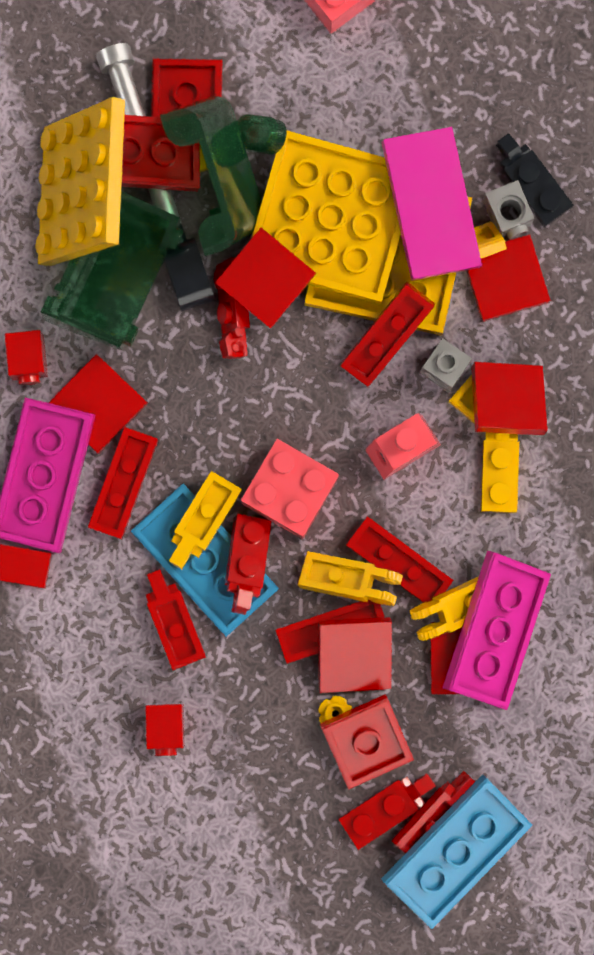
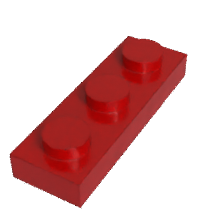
M406 282L344 358L340 366L365 386L369 387L435 307V303L410 283Z
M124 427L88 528L123 540L157 447L158 438Z
M368 516L346 544L349 549L368 563L374 564L375 567L401 574L403 578L399 586L422 603L433 601L432 598L446 592L454 581Z
M370 600L368 602L359 601L276 629L275 631L285 661L288 664L318 654V621L385 618L381 604Z

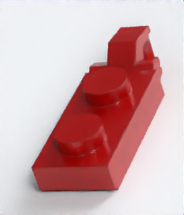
M231 257L217 264L214 274V284L218 289L219 296L217 318L222 330V338L219 341L223 359H240L248 356L246 329L250 328L249 310L215 283L236 257Z
M238 513L234 517L224 584L227 585L228 592L234 593L232 613L246 615V612L251 609L252 597L258 598L260 596L264 582L271 520Z
M161 569L148 573L147 577L153 592L145 595L148 601L146 604L172 670L206 658L188 608L176 583L167 586Z
M464 771L451 784L447 781L442 785V788L439 787L393 838L392 842L406 853L476 781Z
M427 773L413 783L406 776L400 781L399 779L338 820L359 850L417 812L418 808L425 804L421 796L436 787V785Z

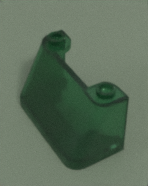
M212 96L159 113L165 134L172 143L179 146L200 143L219 206L209 209L210 216L203 220L198 231L204 255L208 256L223 251L252 235L262 200L230 103L222 97Z
M121 191L119 244L70 260L60 283H57L54 288L57 297L54 295L52 297L48 296L43 305L41 314L44 320L57 327L118 350H122L125 345L131 347L139 331V327L135 326V323L170 248L176 250L182 238L184 230L179 228L180 217Z

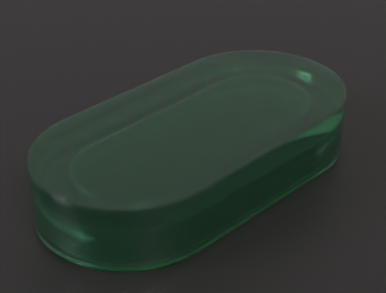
M251 114L241 116L236 121L232 130V141L235 147L247 152L268 155L279 152L287 136V129L282 121L272 117Z

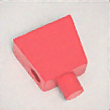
M417 413L376 438L365 451L383 480L441 444L423 415Z

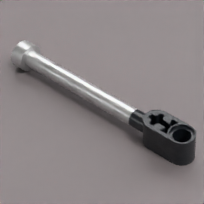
M114 44L100 50L96 54L101 73L110 75L117 98L125 99L124 115L145 116L129 68L135 62L129 44ZM148 188L167 244L166 247L160 249L181 311L215 301L195 238H186L171 190Z

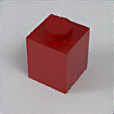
M41 330L5 333L9 377L13 381L18 380L19 385L39 384L40 378L48 377L45 341Z
M184 704L145 705L147 749H155V756L177 755V748L185 747Z

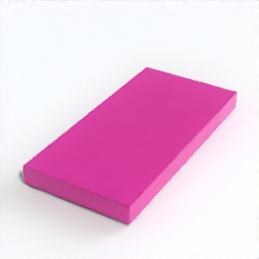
M447 127L383 139L381 143L411 281L480 268L482 262L453 128Z
M25 397L0 495L1 539L61 553L96 415Z
M487 551L443 685L444 689L508 710L549 583L550 573L496 552Z

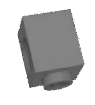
M518 180L485 193L482 201L490 220L503 237L508 236L509 240H512L529 232L527 227L532 225L534 216ZM505 206H511L518 212V218L507 220L501 215L500 209Z
M442 338L422 367L420 374L450 393L472 358Z

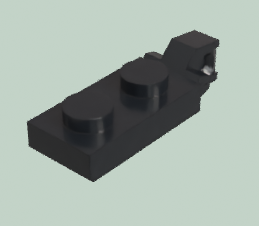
M509 133L497 141L496 147L505 157L500 162L504 175L510 183L519 181L531 211L544 228L573 208L574 204L533 150H530L526 144L520 147Z

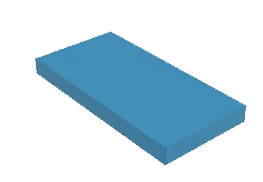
M183 483L136 525L131 532L227 637L277 592L279 588L264 574L263 588L261 589L260 596L258 598L252 597L250 611L248 610L246 615L231 612L234 593L228 592L227 585H224L231 535L222 525L206 551H203L199 558L191 554L182 570L170 563L169 559L178 546L171 542L175 535L174 531L195 498V495Z
M482 774L381 880L420 919L433 929L533 825Z

